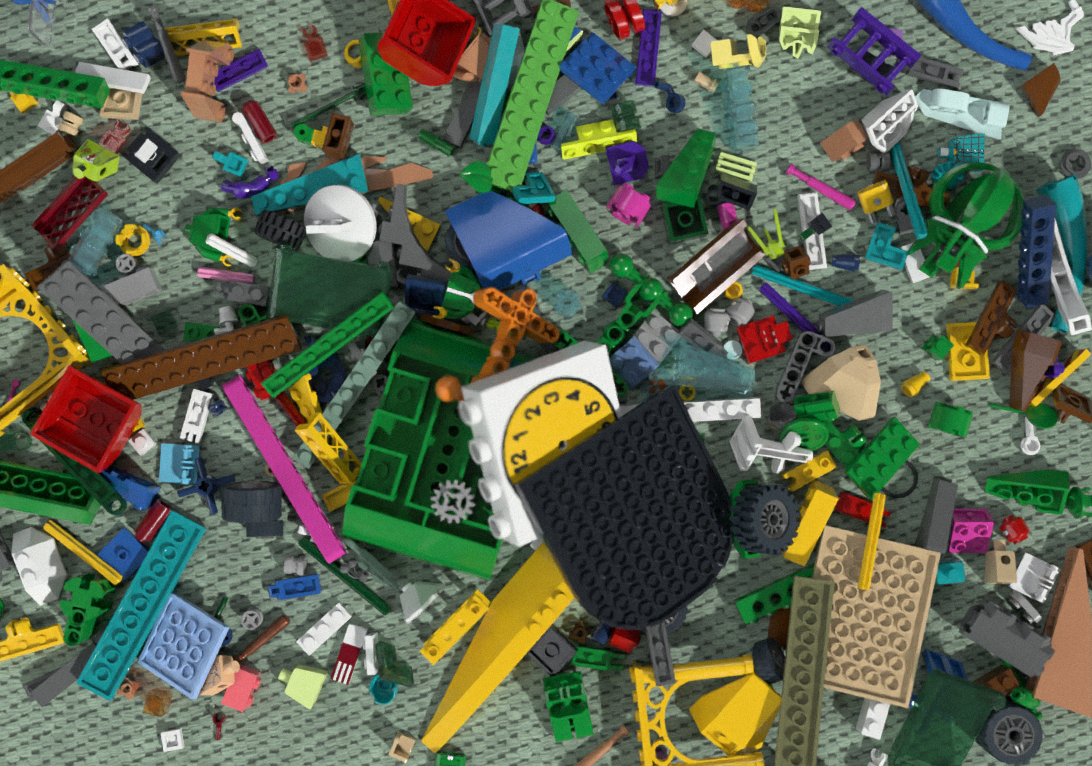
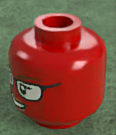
M1012 514L1002 519L1003 524L1000 525L999 529L1008 543L1013 542L1015 545L1028 538L1027 535L1030 533V529L1022 517L1014 518Z

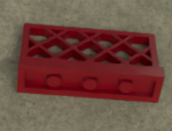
M75 176L31 225L55 252L65 244L108 196V193L98 183L99 181L96 182L87 177L79 179Z

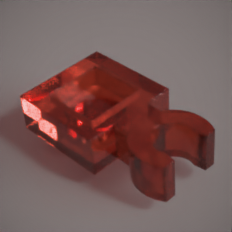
M315 25L312 26V34H307L306 29H302L303 35L309 40L303 43L310 62L328 57L322 36L317 38L318 30Z
M120 120L116 121L114 125L115 130L108 129L98 144L118 154L126 143V139L123 136L130 133V126L127 125L125 129H120L122 122Z

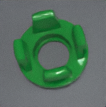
M1072 487L1068 493L1067 507L1076 519H1080L1083 516L1087 518L1092 517V512H1085L1086 507L1092 506V495H1085L1083 493L1090 491V487H1084L1083 489Z

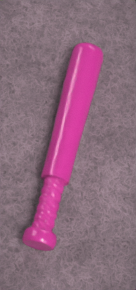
M792 163L785 172L787 175H794L804 181L806 185L847 210H851L855 205L854 199L813 176L806 175L796 169Z

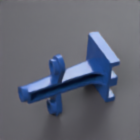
M926 648L922 656L928 673L933 678L925 697L911 693L909 707L911 708L915 706L920 707L912 725V729L917 733L926 731L934 712L940 714V717L945 721L950 722L956 716L955 712L939 704V701L950 682L964 688L969 683L960 661Z

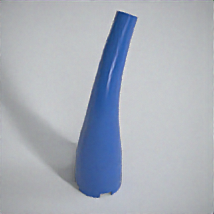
M917 0L924 10L947 33L972 51L1000 64L1024 71L1030 65L1032 54L1016 48L1012 50L988 37L971 20L961 0Z

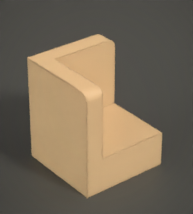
M398 731L389 756L407 762L416 738Z

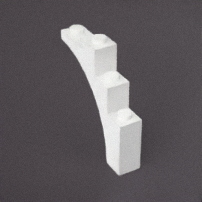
M1055 219L1050 286L1055 294L1058 310L1070 334L1075 335L1092 330L1089 313L1073 279Z

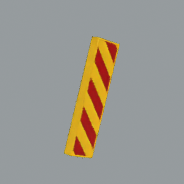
M1077 349L1063 362L1064 373H1061L1057 378H1046L1036 388V394L1029 406H1037L1080 366L1091 353L1087 349Z

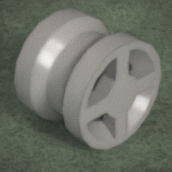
M122 254L116 260V268L125 274L131 275L136 273V269L140 268L139 261L129 254Z
M256 608L246 611L241 618L243 627L253 630L260 626L264 619L263 613Z

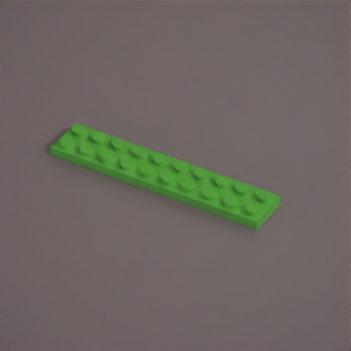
M542 0L487 162L491 169V177L493 178L492 185L510 192L513 191L514 186L522 185L560 71L559 66L563 62L579 11L554 0Z

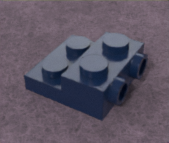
M408 275L406 278L405 304L414 309L416 313H424L431 316L439 315V309H434V307H442L446 294V281Z

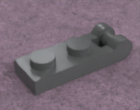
M920 57L914 66L908 69L907 76L946 86L952 90H958L960 86L959 79L962 77L964 70ZM948 74L952 75V79L947 78Z

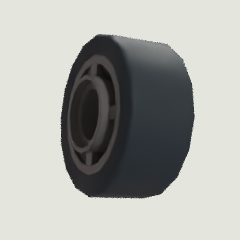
M283 520L246 523V537L263 539L283 536Z

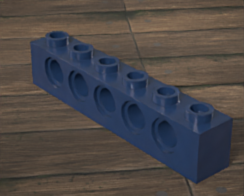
M1047 194L1023 200V209H1021L1022 226H1020L1021 243H1019L1020 259L1018 260L1019 275L1017 276L1018 291L1016 296L1018 301L1022 302L1026 308L1049 303L1056 203Z

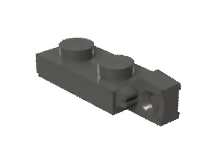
M692 318L679 330L678 334L706 357L714 356L720 362L727 358L728 352L723 348L724 345Z

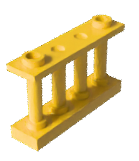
M477 589L424 642L425 646L420 652L434 665L490 609L488 606L491 604V601Z

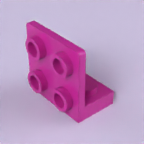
M954 508L951 521L953 527L948 546L949 553H987L994 524L987 508Z

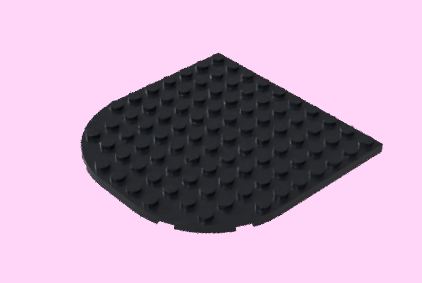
M675 384L669 385L514 484L574 598L587 613L607 625L628 630H638L639 628L656 626L666 621L701 596L718 579L717 575L722 567L726 566L734 539V532H731L730 529L733 523L729 521L732 505L730 496Z

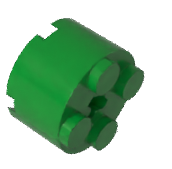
M936 401L928 428L967 438L973 418V411L959 406L952 407Z

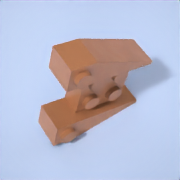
M203 40L187 48L190 56L185 92H181V96L195 118L222 123V119L226 116V108L224 107L225 104L212 99L216 92L214 80L219 70L217 64L230 66V62L234 59V50L227 43Z

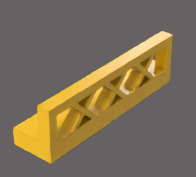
M238 18L164 28L167 30L170 41L180 45L178 50H174L177 56L190 54L187 52V48L190 46L185 44L189 39H194L199 43L212 36L218 42L229 44L232 46V49L242 47L238 31L240 26ZM226 34H234L236 42L229 43L223 38Z
M320 412L315 413L308 424H300L296 427V433L339 484L354 482L359 474L362 463ZM317 421L321 424V432H318L314 427ZM327 434H330L332 437L333 446L327 443ZM338 448L343 450L344 459H340L338 456ZM349 461H352L356 466L353 472L349 470Z

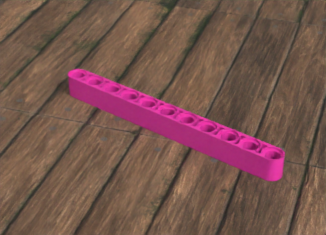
M238 375L223 384L222 387L325 560L330 564L346 554L344 546L242 377Z

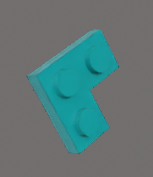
M543 172L525 173L524 181L526 185L513 187L512 193L519 204L555 201L556 195Z
M877 222L865 260L897 270H903L907 251L890 246L896 227Z

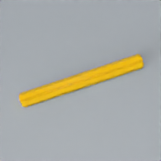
M882 493L874 494L858 583V588L863 590L870 589L886 495Z
M49 520L44 524V530L114 585H117L122 580L123 576L54 521Z

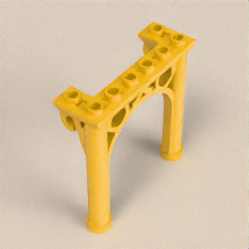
M751 654L735 658L673 664L676 683L671 684L667 690L664 686H658L664 694L658 703H653L649 699L650 689L656 687L653 666L645 665L641 667L640 662L632 661V667H629L631 683H635L636 690H632L633 702H637L638 710H634L635 721L640 724V729L637 730L638 742L642 743V749H639L640 762L643 761V763H640L639 766H764L762 752L710 758L689 757L681 753L672 744L665 728V710L668 700L680 685L692 680L754 673ZM646 703L651 708H660L659 711L656 710L655 716L650 720L647 717ZM649 729L655 730L659 737L663 736L664 739H656L651 745ZM660 744H664L670 749L667 758L663 760L658 759L655 753L656 747ZM674 755L684 761L682 763H670Z

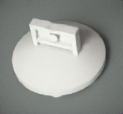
M345 185L324 187L311 197L306 206L304 226L306 227L307 237L314 249L325 258L335 262L353 261L363 256L372 246L376 235L375 214L368 200L357 190Z

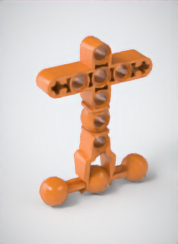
M494 288L480 289L474 293L473 301L475 305L501 320L497 331V337H495L496 342L492 344L490 349L491 357H487L488 361L483 365L479 375L472 378L471 383L508 370V367H510L509 362L515 356L514 347H518V342L523 334L538 343H553L558 340V328L532 312L537 300L533 290L515 291L511 298ZM444 376L439 379L435 390L441 400L447 402L454 401L455 399L459 402L464 401L461 384L457 378Z

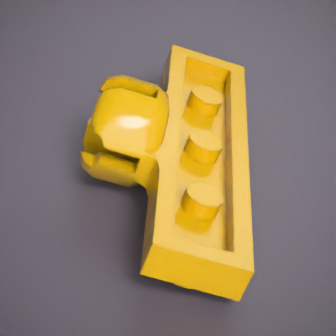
M26 617L20 618V621L15 619L5 626L8 638L0 640V662L64 643V633L60 623L40 629H33L29 619Z

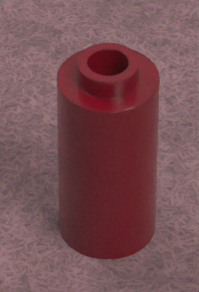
M249 100L243 104L241 111L261 144H266L275 139L278 133L259 102Z
M156 499L135 528V538L141 542H150L173 508L166 502Z

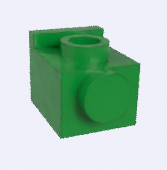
M932 334L921 349L936 361L942 360L954 344L943 335L936 336Z

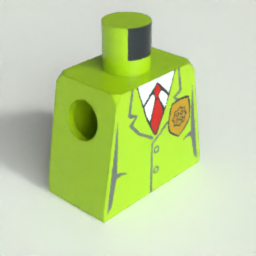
M87 139L74 155L73 173L79 179L87 177L97 182L118 171L120 156Z

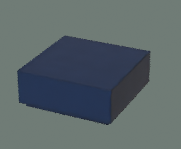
M613 281L601 297L617 308L628 292Z

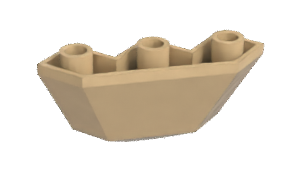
M867 345L851 347L830 357L801 380L808 394L834 390L840 411L859 421L873 418L876 414L881 380L876 359Z

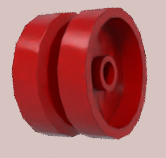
M637 0L603 1L607 20L619 41L628 38L630 30L634 34L645 30V21Z

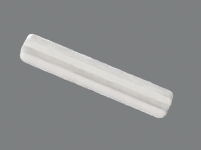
M214 234L207 236L206 243L250 267L256 266L258 259Z

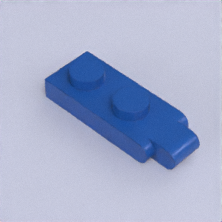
M319 574L276 580L275 585L268 586L269 598L277 597V600L321 594Z

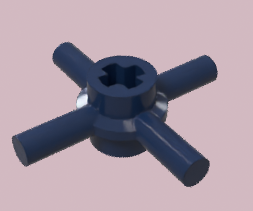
M203 457L197 458L195 462L200 477L197 478L194 486L177 490L179 498L194 493L201 497H206L210 514L218 513L213 495L217 492L218 486L235 482V476L231 474L216 479L214 476L207 474ZM209 483L210 487L204 489L203 485Z

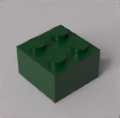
M701 196L697 197L694 208L671 202L662 204L661 213L668 245L704 238L709 234Z

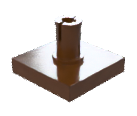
M1059 384L1052 391L1054 406L1059 409L1057 412L1058 422L1060 421V423L1064 424L1070 415L1089 424L1092 422V404L1089 397L1062 384Z

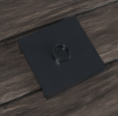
M551 624L527 654L552 677L564 667L579 649Z

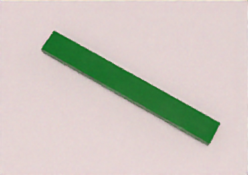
M384 291L380 292L262 381L261 385L272 398L276 397L391 311L395 305Z

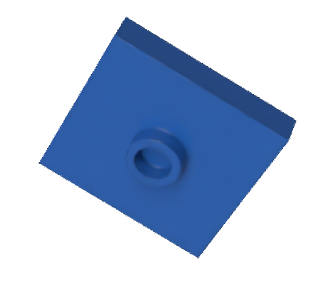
M124 527L97 556L123 576L122 581L125 582L140 568L149 549L136 539L135 535L127 527Z

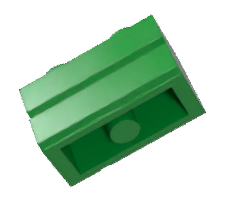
M834 390L797 396L794 402V410L798 419L813 418L831 422L839 417L840 406Z

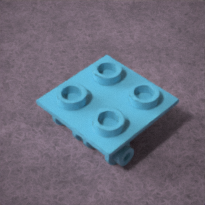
M161 443L159 482L195 484L198 478L195 459L199 458L200 446Z

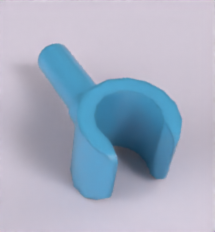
M146 223L143 224V228L152 234L158 244H162L161 238L168 239L162 229L155 230Z

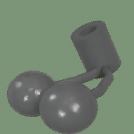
M353 558L349 559L347 564L340 566L341 573H347L350 577L358 579L360 582H364L369 575L366 570H363L360 575L357 574L355 570L357 562ZM350 568H353L357 577L348 573Z

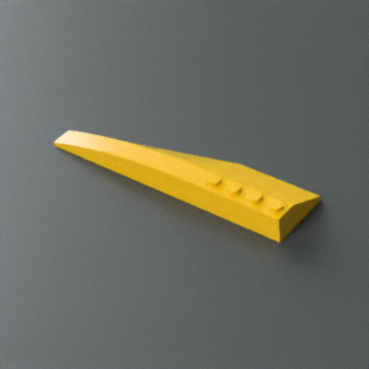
M544 542L492 600L489 606L490 609L486 612L421 740L435 754L486 700L574 599Z

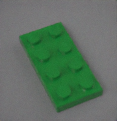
M891 417L844 473L868 499L873 500L874 494L880 492L920 444L896 417Z

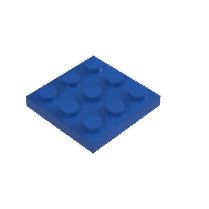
M594 32L559 66L561 72L602 105L637 68Z

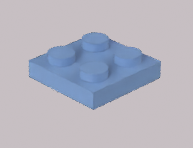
M636 336L609 358L611 367L631 389L660 366Z

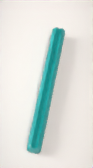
M896 143L890 149L913 230L917 239H925L928 234L901 145Z
M754 265L751 270V274L837 306L854 301L803 281L792 280L789 276L759 265Z

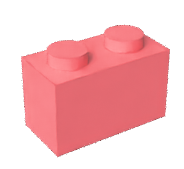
M239 664L240 670L234 673L235 682L226 689L221 704L243 712L247 707H251L255 698L252 696L253 691L258 689L262 678H259L260 671Z

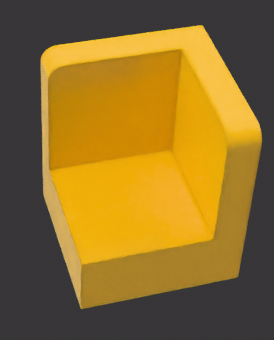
M959 267L953 268L951 271L950 288H956ZM974 270L969 281L961 289L973 290L979 287V284H974Z

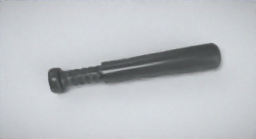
M158 5L149 7L147 11L151 13L155 23L156 33L175 83H181L185 80V76L167 30L164 29L159 16Z

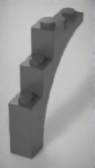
M397 184L392 190L394 203L393 206H390L388 213L391 221L385 220L378 227L380 240L401 244L402 248L399 247L397 259H400L399 264L422 268L417 273L419 277L446 281V292L452 272L433 258L420 244L408 217L406 202L407 185Z

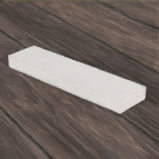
M79 62L74 72L103 77L109 88L142 94L145 93L151 80L149 74Z
M817 192L797 195L802 232L808 229L809 226L807 224L820 214ZM823 233L817 237L813 234L803 241L804 251L811 260L809 270L827 268Z

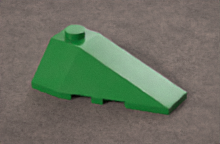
M1039 470L987 476L984 492L1005 500L1013 498L1018 500V504L1022 506L1030 504L1036 507V511L1042 513L1062 515L1070 490L1069 473L1056 470Z

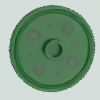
M802 418L785 425L779 436L781 443L789 432H796L801 437V443L797 447L815 451L827 442L829 432L827 426L820 420Z

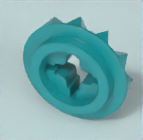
M944 162L936 166L931 176L933 184L944 173L959 165L953 162ZM958 174L948 184L946 190L950 188L954 190L957 185H960L962 179H964V174Z

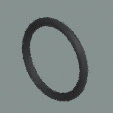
M908 460L905 461V464L911 468L914 476L911 488L905 493L893 494L883 487L881 490L886 495L892 498H903L912 493L916 488L918 481L917 471Z

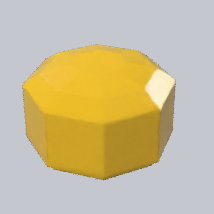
M735 281L724 291L725 297L730 300L739 298L743 292L742 285Z

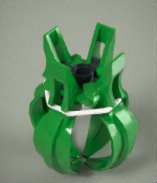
M971 162L952 168L934 183L929 195V208L932 218L925 220L928 234L925 239H917L906 253L908 256L932 242L936 244L920 266V271L930 278H933L940 268L950 274L959 261L956 289L964 288L975 266L987 258V255L984 253L1006 247L1018 236L1020 226H1022L1021 209H1023L1024 199L1020 188L1010 176V173L992 164ZM978 169L993 171L968 184L955 196L948 208L945 209L943 205L944 192L948 184L958 174ZM1011 205L1008 225L999 239L992 240L977 236L979 232L986 231L997 224ZM966 208V210H965V212H964V214H963L962 220H961L959 223H956V221L958 220L959 216L961 215V213H962V212L964 211V209ZM941 250L942 253L937 262L933 261L932 258Z

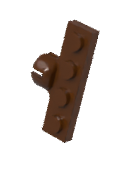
M908 166L919 206L930 209L929 195L932 189L926 185L929 172L916 166ZM876 171L872 184L887 181L892 197L899 198L903 196L898 177ZM944 193L943 202L945 209L951 196Z
M97 241L74 251L69 248L67 242L57 252L47 245L44 248V252L48 257V262L25 273L33 290L37 291L39 290L38 286L68 259L82 270L106 257Z
M1003 280L997 282L966 346L979 355H984L994 335L1004 339L1009 338L1015 332L1011 326L1016 329L1017 322L1008 315L1007 310L1017 292L1016 289Z

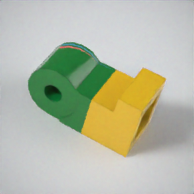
M299 124L294 129V135L303 144L322 148L328 127L323 126L322 131L311 129L305 124Z

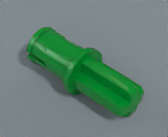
M421 129L418 133V139L430 145L433 150L436 149L448 157L451 156L455 149V146L442 140L441 136L437 137L425 129Z

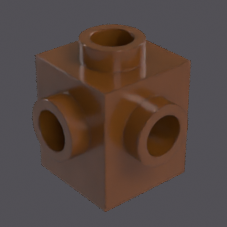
M801 245L784 251V262L781 265L785 274L788 273L792 280L810 274L809 265H811V260Z

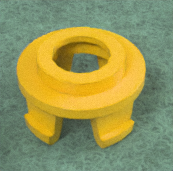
M125 224V228L121 230L120 234L115 235L116 245H119L125 254L131 256L144 254L150 246L149 233L139 225ZM134 234L141 236L142 244L138 248H133L129 245V238Z

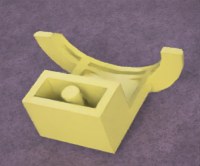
M747 35L750 53L738 54L736 40L726 39L710 42L713 66H719V69L722 70L734 68V64H738L741 67L754 65L756 68H759L766 57V40L763 37H758L757 41V38L753 35Z

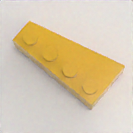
M816 480L811 482L803 503L798 510L800 517H797V522H800V527L795 529L798 535L796 538L792 537L794 541L792 546H787L788 550L782 552L783 558L805 567L838 501L834 488Z

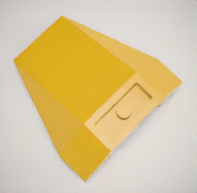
M752 673L702 695L689 707V711L700 733L728 756L756 753L762 747L780 709L781 695L759 676Z

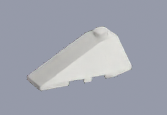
M416 581L414 584L409 582L402 588L403 593L400 595L405 621L409 623L424 611L446 586L440 583Z

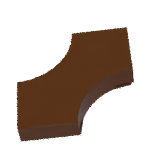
M423 313L420 318L421 321L469 336L473 334V328L444 319L434 318L428 314Z

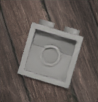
M653 310L632 338L636 336L660 364L681 336L678 334L679 330Z

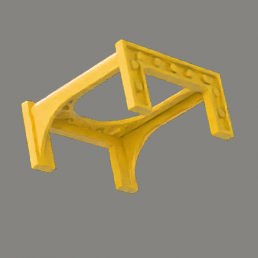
M4 264L0 266V317L16 316L36 324L47 339L49 357L47 365L39 378L0 408V437L5 433L3 429L57 387L68 365L80 369L83 366L88 368L93 364L86 349L79 344V340L73 334L68 335L65 331L67 329L65 324L60 319L56 321L53 318L55 313L48 305L44 307L40 303L42 298L37 292H31L27 288L30 284L13 267L8 269ZM23 299L25 301V308L22 312H17L15 309L16 302ZM10 303L11 310L8 312L4 311L3 309L7 308V305ZM30 307H31V311H32L33 313H35L34 316H30V315L28 314V311L30 310ZM47 324V327L42 328V325ZM57 337L56 340L62 343L54 344L52 340ZM57 348H66L68 354L65 357H57L54 351ZM54 361L62 362L60 365L57 363L55 367L52 365Z

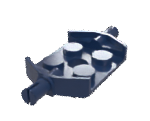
M311 335L304 337L308 347L314 343ZM334 352L308 372L312 378L308 382L311 389L316 391L318 402H331L348 377L337 352ZM325 369H329L332 373L329 380H324L321 376L322 371Z

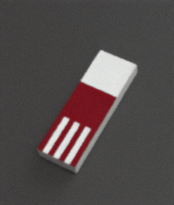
M349 623L330 679L349 685L363 646V639L368 631L367 628Z

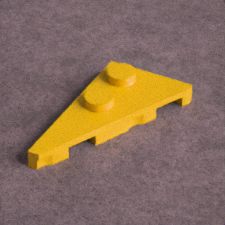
M379 197V203L389 213V208L393 206V202ZM408 210L412 229L420 244L428 252L441 225Z
M310 373L304 375L288 389L292 399L296 401L302 415L308 422L315 413L320 412L322 414L316 391L310 389L308 380L312 379Z

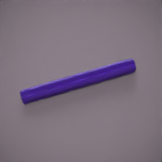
M765 282L759 288V291L802 331L807 330L819 334L817 328L768 283ZM822 342L820 348L825 352L828 351L830 348L829 342Z

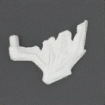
M1071 0L1068 4L1072 11L1067 17L1060 20V24L1056 20L1046 21L1045 25L1041 22L1032 24V30L1035 33L1028 31L1025 26H1016L1015 30L1033 45L1032 48L1049 51L1053 55H1058L1074 50L1075 45L1070 41L1071 27L1083 18L1084 13L1077 1Z

